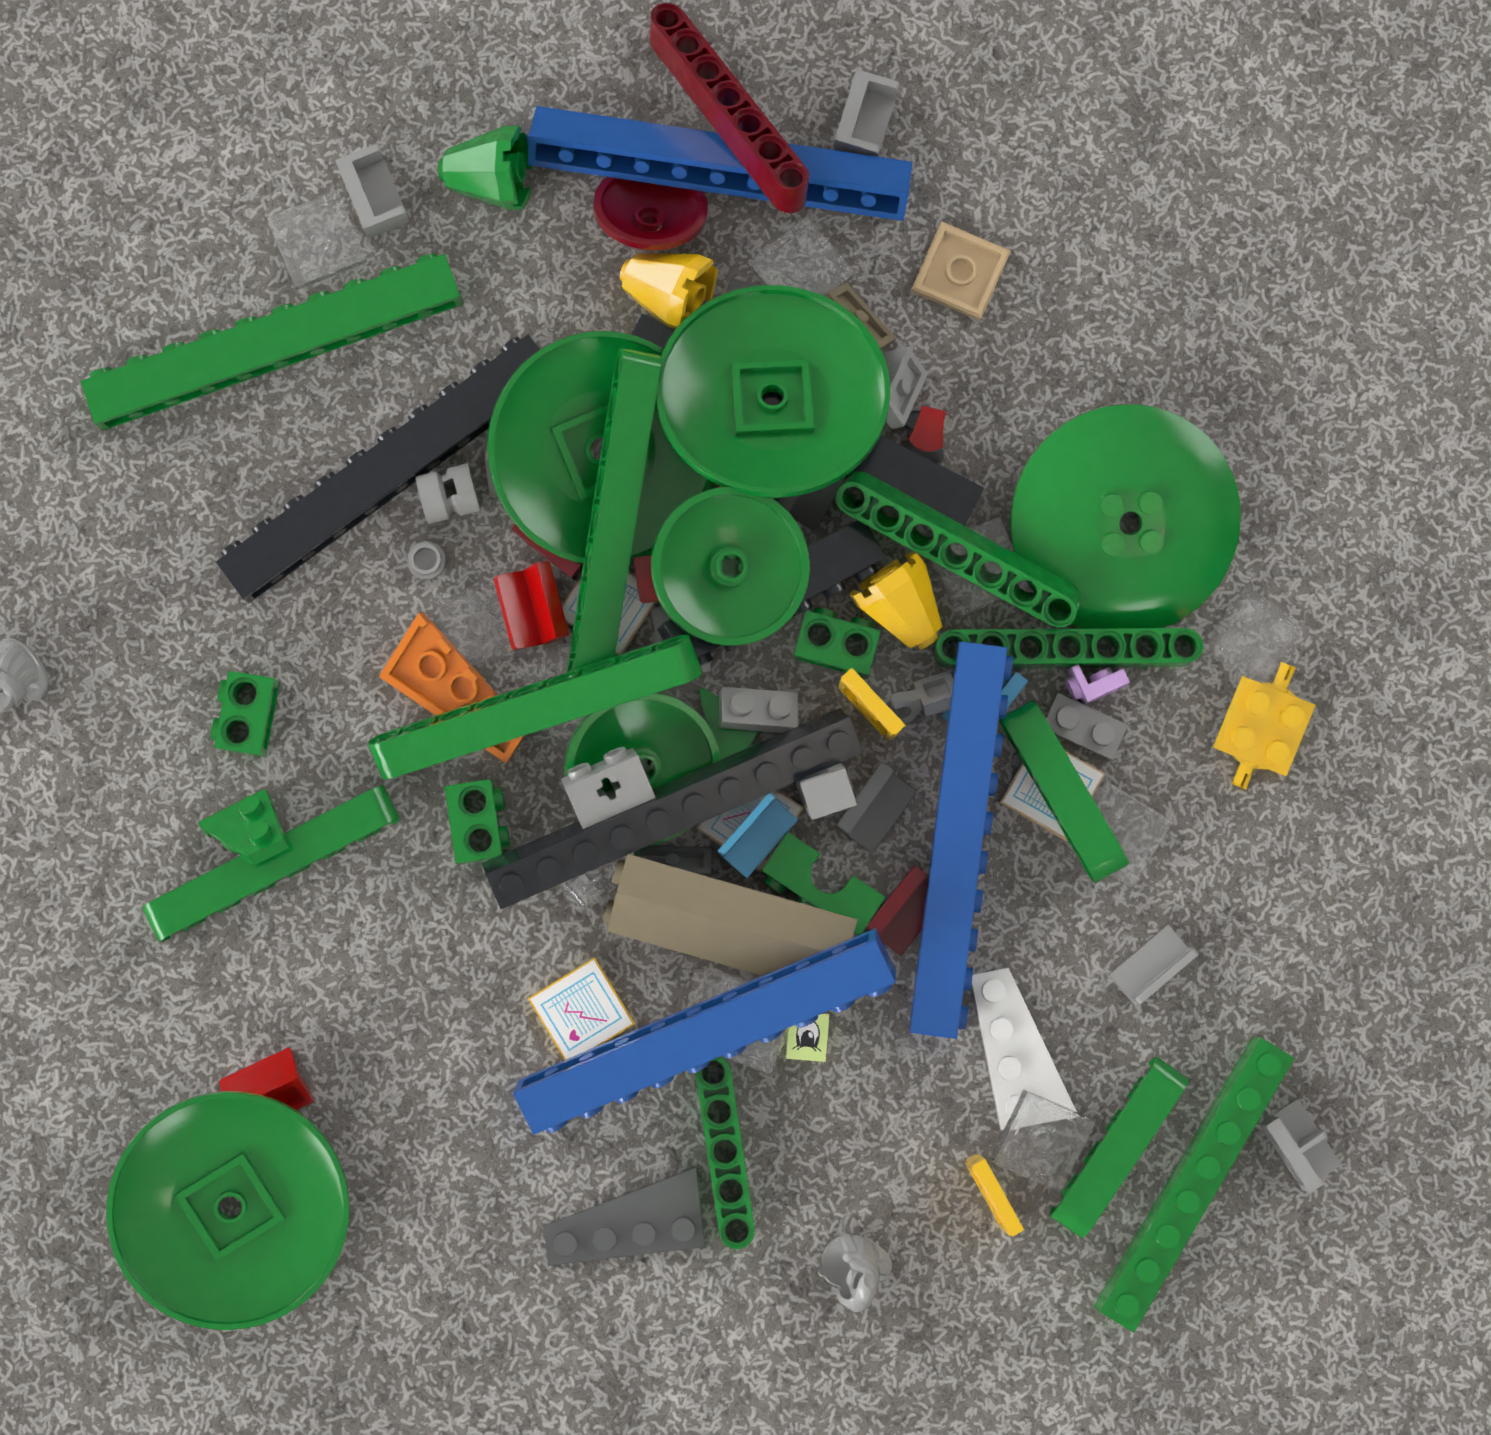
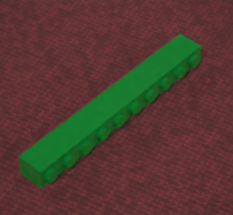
M426 254L416 260V264L405 268H401V266L389 267L381 271L379 277L365 281L363 278L347 282L342 290L333 293L321 291L312 294L305 303L293 306V304L280 305L271 310L272 314L257 319L255 316L246 317L238 320L233 328L224 331L220 329L208 330L198 336L199 339L187 344H184V342L171 343L162 348L163 352L153 356L137 355L129 358L124 366L115 369L104 367L94 370L89 374L90 378L80 381L95 425L104 431L462 306L463 302L446 255Z

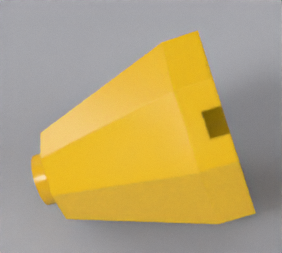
M637 253L634 257L624 262L620 271V280L623 281L622 288L630 297L660 323L676 330L685 318L702 306L704 299L706 301L712 299L715 292L718 269L712 266L714 264L712 259L699 254Z
M910 551L904 555L908 560L906 563L901 565L898 559H895L880 569L879 572L859 584L863 591L862 593L853 590L849 593V596L857 608L910 649L917 646L919 650H922L939 638L936 632L942 628V623L926 564L917 552Z

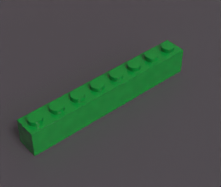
M1251 1037L1093 1307L1131 1332L1134 1333L1293 1063L1294 1057L1261 1037Z

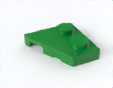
M266 789L247 796L243 800L198 822L206 836L209 838L213 836L226 849L233 853H239L242 859L253 866L289 849L274 803Z

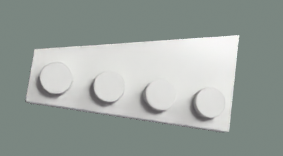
M1009 968L974 974L971 986L1000 1130L1078 1115Z

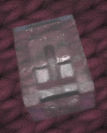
M619 859L559 885L588 915L618 888V884L612 883V879Z

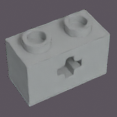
M625 747L611 750L603 756V761L591 766L589 763L576 765L567 771L568 776L561 778L582 829L656 798L639 756L633 748L626 750ZM604 778H609L611 781L612 789L605 792L602 788L601 780Z

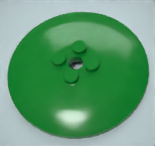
M782 285L751 286L722 294L708 301L692 312L676 328L661 355L656 404L661 425L671 445L681 458L700 475L721 487H731L751 496L782 498L807 494L825 488L848 475L863 462L879 440L886 423L890 403V378L884 355L871 332L854 314L837 302L818 293L797 287ZM775 392L782 396L783 401L777 405H768L762 400V397L766 393Z
M592 331L574 334L543 347L521 364L502 389L491 417L488 432V463L492 482L504 509L517 527L534 543L561 558L573 562L584 563L600 460L592 456L590 446L595 439L603 438L614 367L619 349L625 348L658 354L660 357L664 350L660 346L634 335L612 331ZM656 400L630 562H634L633 558L652 555L656 537L669 515L687 499L710 490L713 484L712 481L706 479L690 467L675 451L661 425Z
M1117 404L1092 409L1077 415L1050 433L1040 443L1025 464L1015 487L1010 511V533L1014 553L1071 583L1078 589L1081 594V603L1075 620L1071 624L1083 629L1165 628L1187 617L1211 596L1226 575L1237 548L1241 524L1240 498L1237 485L1225 457L1216 444L1203 431L1181 416L1163 409L1139 404ZM1127 512H1135L1139 517V525L1131 533H1124L1119 526L1122 515ZM1026 580L1032 591H1036L1035 585L1031 581ZM1063 599L1052 601L1054 607L1058 610L1067 611L1071 609L1069 603Z
M242 1091L211 1092L191 1097L165 1109L141 1128L130 1141L118 1161L109 1185L106 1206L107 1231L113 1254L124 1276L132 1287L157 1310L178 1321L200 1328L214 1330L246 1329L266 1324L290 1313L308 1300L327 1279L341 1254L346 1239L350 1209L349 1191L344 1170L332 1145L324 1134L300 1112L287 1104L260 1094ZM227 1196L235 1197L240 1201L242 1210L235 1216H227L220 1210L219 1202Z

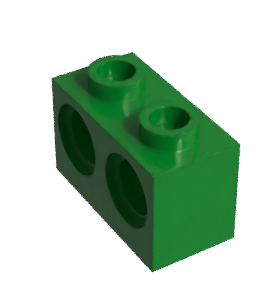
M815 607L814 612L806 610L793 659L846 673L853 668L861 678L867 679L881 630L874 629L873 622L862 618L852 617L851 622L837 619L836 612L825 608ZM822 627L829 633L830 640L822 646L814 645L808 638V632L812 628ZM859 637L866 643L867 651L860 656L851 655L846 649L845 642L849 638Z
M228 671L227 680L222 679L218 689V702H222L220 717H215L211 726L210 737L211 740L215 741L214 748L222 751L267 757L280 686L278 680L270 677ZM253 685L256 689L254 701L248 705H242L239 701V692L243 687ZM240 723H246L249 727L247 739L241 743H235L232 739L233 728Z
M491 779L444 786L455 864L463 865L487 861L504 854V849L511 848L507 825L500 826L498 811L505 810L502 787L495 788L494 781ZM474 792H481L486 797V806L478 813H470L466 808V800ZM480 830L488 831L492 837L491 846L483 852L475 851L471 844L473 835Z

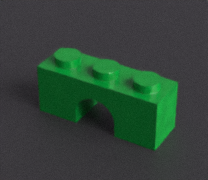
M787 832L761 871L767 876L764 883L781 895L786 890H789L799 897L798 903L858 919L854 935H861L885 899V896L853 875L844 888L837 893L828 894L819 891L812 883L810 873L812 865L820 853Z

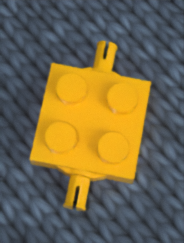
M1280 662L1273 683L1257 682L1244 676L1241 677L1213 746L1217 750L1230 754L1240 762L1231 784L1247 790L1255 768L1269 769L1287 776L1316 706L1313 703L1298 698L1287 689L1296 667Z

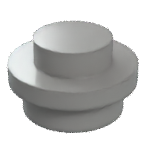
M424 541L417 543L410 549L407 556V565L415 577L422 580H432L443 572L446 565V557L440 546L433 542Z

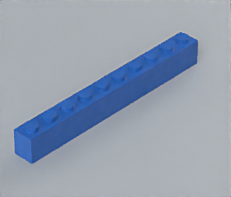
M536 106L529 132L528 165L770 201L716 132ZM787 143L809 172L806 207L904 221L913 162Z
M958 642L909 1030L910 1033L957 1039L958 1029H966L968 1006H962L963 990H971L973 967L966 966L968 951H976L978 929L971 927L973 912H981L983 890L976 888L978 874L986 873L988 851L981 849L983 835L991 834L993 812H987L986 810L988 796L995 797L998 783V773H992L991 771L993 757L1000 758L1003 744V734H996L998 718L1005 719L1008 705V695H1001L1003 679L1010 680L1013 666V656H1006L1007 647Z
M875 928L521 1078L517 1082L513 1095L533 1135L544 1130L547 1133H552L563 1128L568 1123V1120L580 1115L582 1118H588L597 1114L603 1109V1105L615 1100L617 1103L627 1102L637 1096L638 1091L651 1085L653 1088L665 1086L679 1073L687 1070L689 1073L698 1072L706 1068L710 1064V1060L722 1055L725 1058L734 1057L743 1052L748 1044L758 1040L761 1043L770 1042L782 1034V1030L796 1025L797 1028L808 1026L818 1019V1015L829 1010H833L835 1013L846 1010L855 1003L854 1000L867 994L870 997L882 995L891 989V984L896 982V969Z

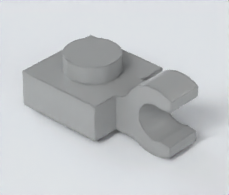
M950 671L914 681V690L897 692L890 696L894 708L897 709L894 713L906 724L912 721L921 710H923L926 717L949 710L953 677Z

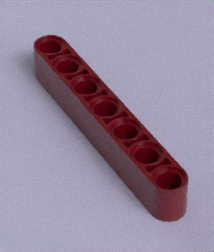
M661 3L655 6L651 11L650 45L774 207L784 213L799 212L806 204L809 172L805 165L685 12L673 3Z

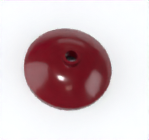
M606 177L595 191L593 211L595 219L602 230L616 241L639 250L661 251L681 246L694 239L701 232L707 220L708 202L703 191Z

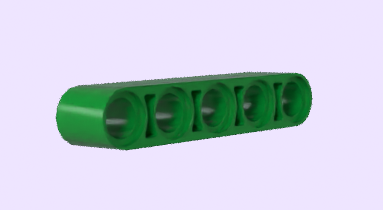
M1031 700L1007 713L1005 719L1000 718L999 722L1093 883L1096 884L1128 866L1129 861L1036 702Z
M720 1056L710 1061H718L724 1066L725 1075L723 1079L716 1083H710L704 1079L702 1070L696 1072V1080L719 1235L726 1246L732 1249H742L752 1242L755 1227L729 1062L723 1056ZM723 1100L730 1106L731 1113L725 1121L716 1122L709 1117L708 1107L713 1101ZM721 1140L732 1141L737 1149L735 1156L728 1161L719 1160L714 1154L716 1143ZM728 1179H734L742 1186V1193L735 1200H727L720 1194L719 1188L721 1184ZM734 1219H741L748 1226L746 1236L739 1240L730 1238L725 1231L727 1224Z
M1157 1056L1149 1062L1151 1068L1145 1077L1142 1078L1140 1076L1128 1093L1127 1097L1130 1099L1122 1111L1118 1108L1105 1129L1108 1132L1100 1143L1096 1141L1083 1160L1086 1165L1080 1174H1074L1061 1193L1064 1197L1057 1208L1053 1206L1049 1212L1051 1218L1081 1239L1093 1228L1189 1082V1078Z

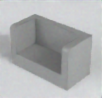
M856 69L834 140L833 150L879 156L900 85L898 81Z
M378 144L335 160L368 239L410 222Z
M841 762L795 782L803 807L811 820L857 805L846 769Z

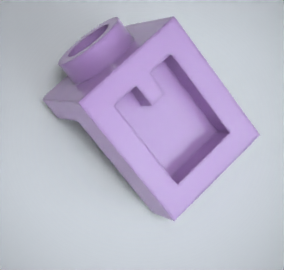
M1079 664L1072 666L1067 671L1070 678L1065 679L1067 689L1073 700L1080 699L1084 705L1116 692L1130 683L1124 669L1113 673L1109 667L1090 676L1089 678L1092 683L1088 684Z

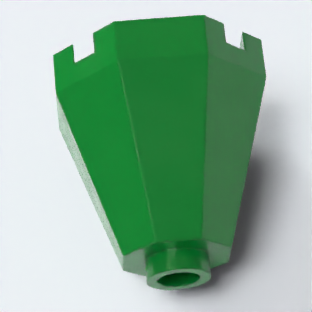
M503 126L448 148L443 158H440L438 162L440 181H444L445 186L450 191L508 210H524L531 196V187L523 188L526 168L532 169V166L528 165V135L525 132H521L520 126Z

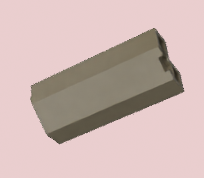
M627 854L625 862L620 860L617 862L612 883L618 884L615 900H608L602 922L609 924L608 932L764 976L853 938L858 919Z

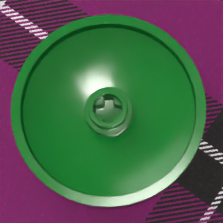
M719 487L701 492L687 499L665 520L654 543L651 558V574L658 600L664 611L677 626L704 642L723 646H736L762 640L778 631L792 618L806 593L810 574V560L807 544L799 525L782 505L772 498L751 496L731 487Z
M657 692L584 716L570 738L565 755L564 773L566 777L568 776L567 771L576 765L589 763L591 766L603 761V756L616 748L625 747L626 750L633 748L639 756L651 788L654 789L721 759L714 734L700 714L679 698L667 693ZM609 778L601 780L604 791H610L612 788ZM692 827L685 829L679 833H676L672 836H669L665 839H662L651 845L661 844L670 841L674 838H677L680 835L687 832L688 830H690Z

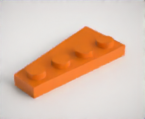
M423 611L417 614L379 675L381 679L434 715L498 695ZM525 736L484 749L504 763H507L511 760Z

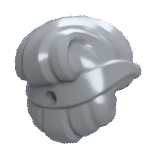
M12 638L0 641V714H2L13 705H17L24 696L31 700L40 699L48 690L49 683L47 671L38 656L28 646Z
M845 1234L833 1239L825 1247L822 1255L823 1266L818 1269V1275L824 1277L830 1284L840 1288L838 1290V1300L841 1304L854 1312H860L871 1305L879 1282L889 1278L892 1262L888 1253L872 1240L860 1235Z

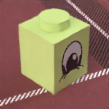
M822 1013L818 1015V1019L808 1026L797 1028L794 1025L788 1028L786 1059L826 1062L829 1014Z

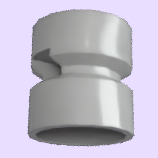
M469 463L447 468L446 474L442 476L437 471L416 476L417 488L428 524L448 520L452 512L463 516L481 511ZM456 489L457 494L448 498L447 490Z

